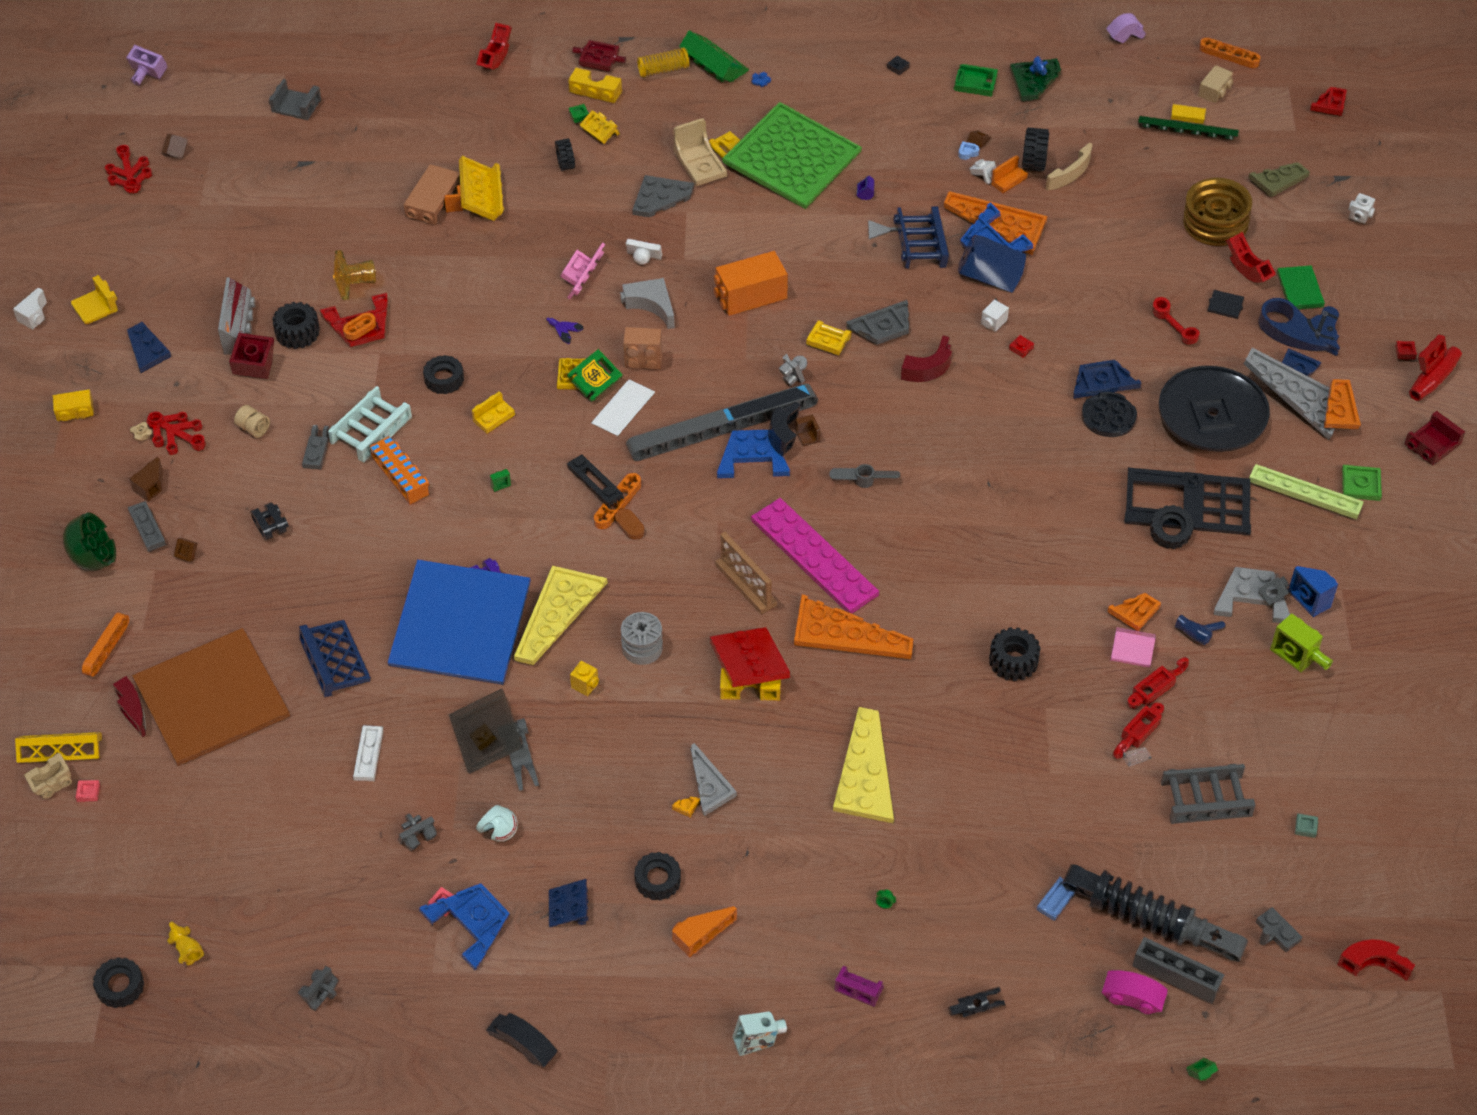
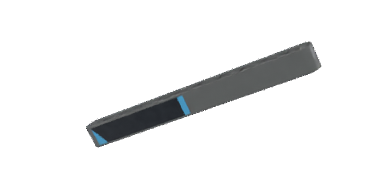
M802 384L633 436L627 440L626 446L633 460L640 461L769 421L778 406L784 409L786 406L797 402L801 405L799 411L811 408L816 405L818 398L810 384Z

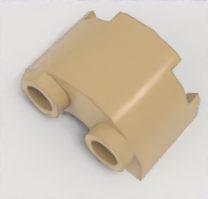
M60 753L48 759V763L44 767H36L24 774L33 793L41 795L43 798H50L55 792L72 783L70 770Z

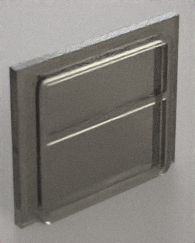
M502 688L449 714L469 774L523 748L522 738L509 701ZM486 723L497 739L480 751L469 735Z

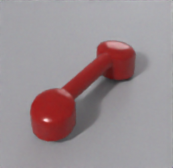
M1164 297L1156 298L1152 309L1154 316L1158 319H1165L1181 334V341L1187 345L1195 344L1199 340V330L1194 327L1185 329L1170 315L1171 304L1169 300Z

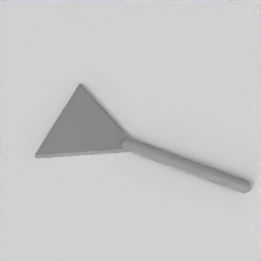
M868 220L869 240L892 231H898L897 228H889Z

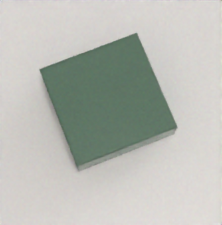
M1297 813L1295 835L1316 838L1318 817Z

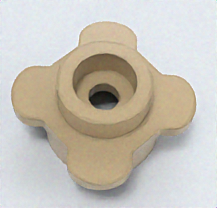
M142 422L130 429L131 433L135 435L134 438L139 441L146 440L152 434V430L148 429L146 422Z

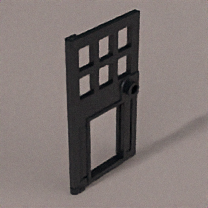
M1128 467L1125 524L1150 526L1154 513L1158 511V509L1132 507L1134 483L1183 488V509L1187 510L1188 514L1192 516L1194 522L1193 530L1242 535L1251 534L1249 478ZM1204 483L1220 485V493L1204 492ZM1226 485L1242 487V495L1226 494ZM1204 498L1220 500V508L1204 507ZM1225 500L1242 502V510L1225 509ZM1203 513L1220 515V523L1203 522ZM1225 515L1242 517V525L1225 524ZM1168 519L1162 524V527L1181 529L1180 523L1174 519Z

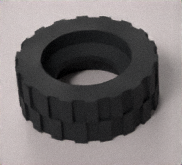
M447 355L437 356L424 365V382L431 392L437 394L453 393L463 385V367L457 358L455 359L453 356ZM442 370H449L453 373L447 379L435 378V373Z
M1166 505L1163 508H1159L1152 517L1150 525L1151 537L1159 546L1167 549L1182 547L1188 543L1193 532L1194 522L1192 516L1180 506ZM1168 519L1177 520L1181 525V531L1176 535H1169L1162 528L1163 522Z
M649 853V855L643 856L637 862V866H635V886L638 888V892L643 894L645 898L658 901L665 898L668 899L680 887L681 869L679 868V863L675 861L673 856L671 857L667 853ZM653 868H663L668 873V879L660 885L652 884L647 878L648 872Z
M118 957L108 960V962L103 963L96 970V974L93 977V987L100 1001L105 1003L106 1006L123 1008L133 1004L143 992L144 978L139 966L133 960ZM116 974H125L129 977L128 987L120 992L111 991L108 987L110 978Z

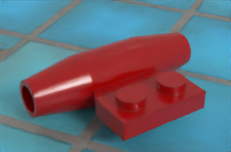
M1438 334L1418 356L1422 372L1409 390V396L1415 401L1422 400L1436 390L1451 374L1462 356L1461 350L1455 346L1447 349L1445 336Z

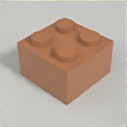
M625 327L623 343L625 368L661 369L662 329Z

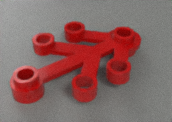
M119 145L116 148V152L123 162L124 169L116 167L111 163L105 165L106 174L110 175L107 178L108 183L111 186H116L117 184L123 186L127 193H136L141 189V182L145 178L152 176L151 168L147 167L149 165L148 157H140L138 162L131 168L129 146ZM142 167H145L136 178L133 177ZM115 173V174H118V175H120V176L126 177L127 180L120 179V178L117 177V175H112V174Z
M154 411L147 417L148 426L153 428L154 437L152 442L155 447L158 448L164 445L161 428L166 430L168 443L166 450L169 455L178 453L175 436L190 443L191 447L196 451L204 449L206 442L203 435L195 434L192 436L182 431L185 429H192L195 432L200 431L202 423L199 419L188 422L186 412L164 416L160 412ZM178 421L177 424H169V423H167V422Z

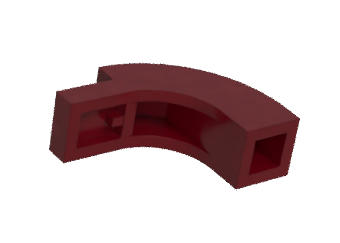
M943 335L938 350L929 357L921 358L906 355L901 367V380L927 382L943 375L950 367L952 360V345L949 344L950 337Z

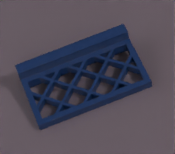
M345 620L308 628L307 624L299 626L300 643L324 697L332 696V691L370 682V675ZM342 627L343 629L341 635L332 632L336 628ZM322 633L325 634V636L321 640L319 638L314 637L313 634ZM329 636L337 639L335 645L326 642ZM343 641L350 646L348 649L339 647V644ZM322 646L332 649L329 654L320 651ZM335 651L344 654L342 659H339L332 655ZM348 656L356 658L354 664L345 660ZM329 660L338 664L335 669L327 666ZM342 665L351 669L348 674L339 671ZM354 671L361 672L363 676L357 678L352 676V674ZM335 675L345 678L343 682L335 683L333 679Z

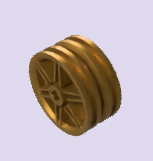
M1207 178L1195 183L1186 195L1183 225L1186 232L1198 242L1212 246L1228 245L1226 240L1241 232L1245 236L1249 228L1252 209L1251 194L1240 183L1226 178Z

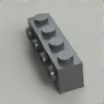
M1146 937L1143 938L1135 953L1132 965L1212 1004L1225 975Z

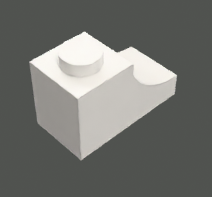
M37 288L13 308L17 321L32 330L45 320L42 309L47 301L42 289Z

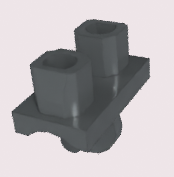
M411 814L405 815L407 822L401 824L403 830H407L399 834L400 838H398L400 844L404 843L412 851L420 846V842L416 837L420 833L423 834L426 841L435 838L437 832L433 826L435 822L433 817L430 816L416 824L422 820L420 815L414 818Z
M327 966L323 970L316 969L311 976L313 983L310 987L305 985L298 991L302 1000L314 1011L317 1010L327 997L334 999L337 995L333 989L339 980L333 975L331 968Z

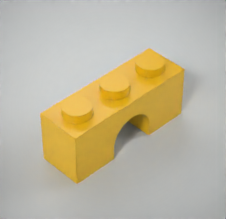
M575 68L568 80L570 93L615 103L622 92L621 78L606 75L603 80L595 82L591 80V71Z
M721 668L720 699L740 700V694L744 688L754 687L760 692V700L780 701L781 680L732 688L723 668Z

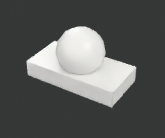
M627 239V253L634 254L633 258L637 264L644 265L648 263L650 258L661 260L662 250L660 245Z

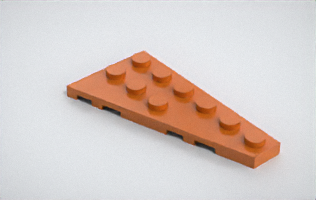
M949 191L944 201V208L975 224L978 216L986 210V206L990 201ZM991 202L1000 211V216L989 223V225L1008 243L1024 234L1033 243V248L1025 252L1033 255L1047 222V216Z
M802 594L794 645L911 659L913 638L893 630L887 631L880 628V625L876 623H867L861 617L839 608H830L825 606L824 602L819 600L815 602Z

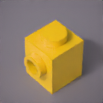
M580 661L570 674L571 688L588 697L599 683L598 669Z

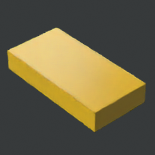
M1173 104L1171 120L1204 124L1206 109Z

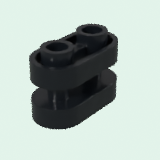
M272 502L265 504V511L260 512L258 508L250 511L252 520L265 541L273 538L272 532L275 530L279 535L287 532L288 522L285 517L280 516L281 512L277 504L274 505ZM269 518L272 524L268 525L265 519Z

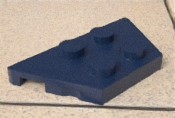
M1115 359L1083 364L1079 367L1073 399L1099 395L1100 392H1119L1141 388V381L1133 379L1130 376V372L1123 368Z

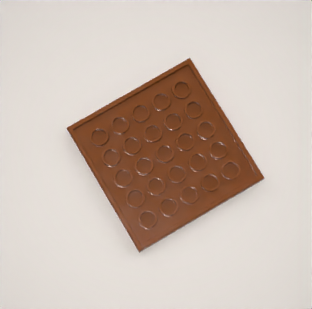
M243 628L132 675L177 766L290 717L286 705Z

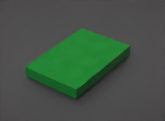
M1312 265L1277 268V275L1286 300L1290 301L1297 309L1324 307L1325 302Z

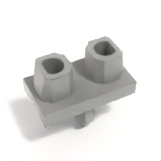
M787 354L782 357L784 364L779 367V371L784 375L783 380L790 386L797 380L803 383L805 378L802 370L808 365L807 359L804 356H796L790 361Z

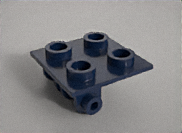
M587 879L549 889L550 928L575 920L579 925L586 924L588 921Z

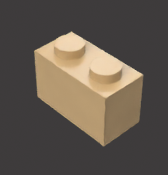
M1215 65L1201 82L1198 96L1216 103L1220 98L1224 97L1226 90L1231 88L1233 72Z

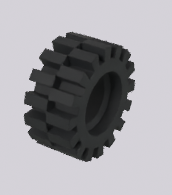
M570 139L555 141L557 160L561 171L575 168L574 152Z

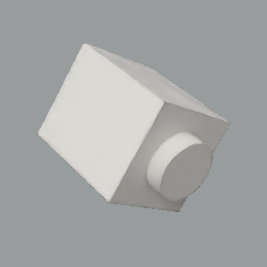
M994 300L982 311L981 324L996 332L1008 320L1009 307Z

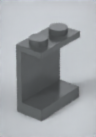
M283 79L269 98L271 111L281 115L309 120L321 101L320 88L313 86L308 94L288 89L287 81Z

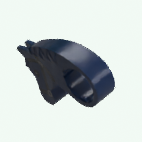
M1271 298L1263 304L1258 324L1273 340L1293 348L1326 351L1335 356L1338 355L1340 350L1337 343L1340 335L1337 334L1335 328L1339 318V312L1336 308L1326 306L1323 308L1321 315L1308 319L1286 299ZM1269 312H1279L1284 314L1289 321L1278 323L1271 320L1266 314Z

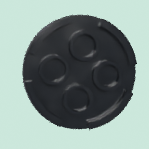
M1100 392L1099 395L1088 398L1084 402L1081 417L1084 425L1093 433L1104 437H1119L1133 429L1137 419V410L1121 394Z

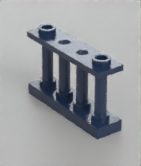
M931 206L930 214L920 216H903L901 207H897V213L893 216L894 225H897L902 249L901 261L904 262L905 269H909L910 260L935 259L938 261L940 268H946L949 253L938 206ZM927 222L930 224V227L905 228L904 223ZM930 234V236H933V240L907 239V235ZM909 247H933L936 251L910 253Z

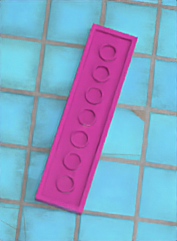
M781 498L751 516V521L846 612L852 614L879 596V590Z

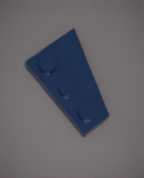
M143 322L127 329L140 373L172 357L170 351Z

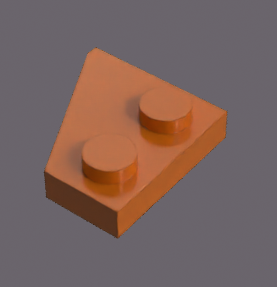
M1143 593L1136 598L1124 600L1123 604L1118 606L1110 605L1107 612L1136 631H1139L1157 612L1161 602Z

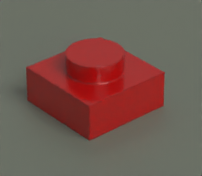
M1019 335L1009 344V350L1022 358L1034 348V343L1022 335Z
M1396 341L1397 359H1416L1415 341Z

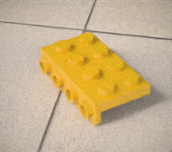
M462 156L459 159L462 208L495 221L504 210L500 165L495 163L490 168Z

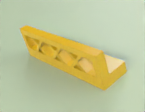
M102 732L19 736L15 738L16 762L47 761L55 756L57 752L62 755L64 760L99 759V741L102 740ZM85 743H93L94 754H86L80 748ZM65 744H70L76 750L71 755H65L60 749ZM44 745H50L55 752L51 756H45L40 750ZM21 746H29L35 752L31 757L22 758Z

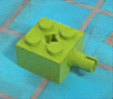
M1291 613L1276 627L1270 650L1299 672L1304 671L1313 661L1324 670H1327L1333 663L1332 659L1320 651L1323 636L1317 630L1304 623L1302 619Z

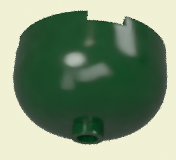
M90 512L75 517L66 525L63 532V545L69 559L77 567L86 571H98L115 562L116 546L114 539L110 540L104 529L107 527L106 524L98 516Z

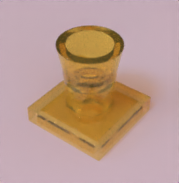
M342 250L335 251L333 278L342 300H349L350 284H375L376 271L372 259L347 265Z

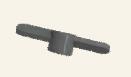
M862 464L857 468H833L830 470L829 476L833 480H855L859 487L868 488L873 485L874 478H899L900 472L874 471L872 466Z

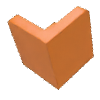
M457 185L458 194L444 196L446 212L463 211L460 185Z

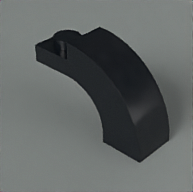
M797 402L786 406L784 409L778 406L772 415L768 428L769 442L781 456L791 450L795 443L797 435L789 429L788 425L798 417L801 405Z
M510 1012L507 1016L499 1014L486 1029L490 1036L512 1044L524 1054L530 1063L545 1067L558 1052L554 1045L539 1030Z

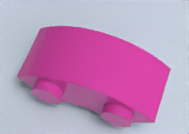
M1111 970L1107 973L1102 994L1114 1005H1126L1138 1009L1144 1014L1162 1012L1168 989L1159 982L1144 975L1129 971Z

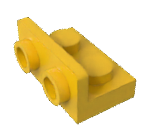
M592 110L580 124L585 131L603 144L607 142L613 133L617 136L620 134L616 129L618 126L611 120L608 122L601 112L597 114Z
M501 392L490 396L472 409L473 422L487 434L515 416V410L503 400Z

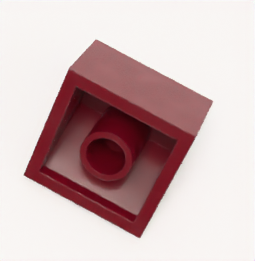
M238 333L229 360L232 374L268 379L273 362L274 337Z

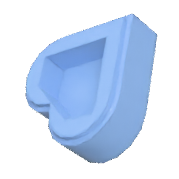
M962 141L958 154L960 159L968 160L979 155L978 145Z

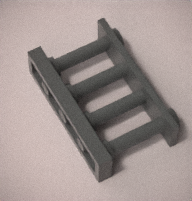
M1229 764L1227 766L1163 771L1161 786L1170 785L1175 803L1169 816L1171 824L1252 817L1256 806L1254 799L1244 798L1239 779H1242L1245 765ZM1220 780H1231L1236 800H1224L1219 783ZM1210 781L1216 802L1205 803L1199 782ZM1179 784H1191L1196 804H1183Z

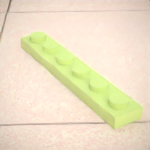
M1255 464L1249 477L1251 483L1354 519L1358 518L1364 501Z

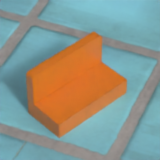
M1016 155L993 169L991 185L1001 193H1005L1027 179L1028 173L1018 166L1019 156Z

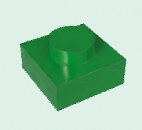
M585 104L569 108V114L574 123L583 121L589 114Z
M507 469L490 475L491 488L494 492L511 486L510 473Z
M1204 1057L1186 1067L1188 1075L1200 1081L1209 1079L1213 1073L1218 1071L1216 1063Z

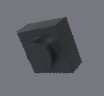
M898 55L887 63V69L897 75H901L910 66V62Z

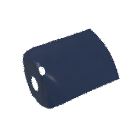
M974 235L959 261L958 273L1013 293L1023 274L1026 254L984 236Z

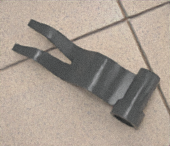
M525 718L519 719L515 723L498 727L500 738H505L519 791L523 790L522 765L528 770L534 785L539 786L525 734L529 733Z

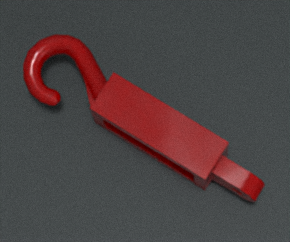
M1187 657L1179 659L1176 662L1178 667L1173 670H1167L1164 666H1160L1133 687V693L1129 696L1127 705L1132 709L1139 707L1141 704L1150 705L1175 685L1176 676H1179L1187 669L1189 659ZM1146 688L1152 689V692L1148 695L1143 691Z
M1158 702L1154 703L1150 708L1145 705L1128 723L1121 735V738L1124 740L1113 751L1112 756L1115 759H1120L1131 744L1138 748L1159 726L1164 712V705ZM1146 718L1149 721H1151V723L1145 724L1142 722V720Z

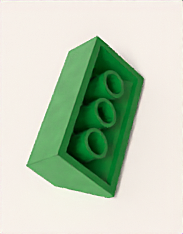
M688 30L679 45L680 48L686 49L688 57H694V62L701 66H706L704 69L712 74L713 72L717 74L715 77L722 82L724 80L732 82L749 71L748 67L715 43L693 31Z

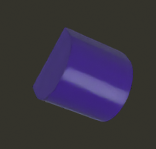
M867 176L857 184V197L862 200H869L874 196L875 181L871 176Z

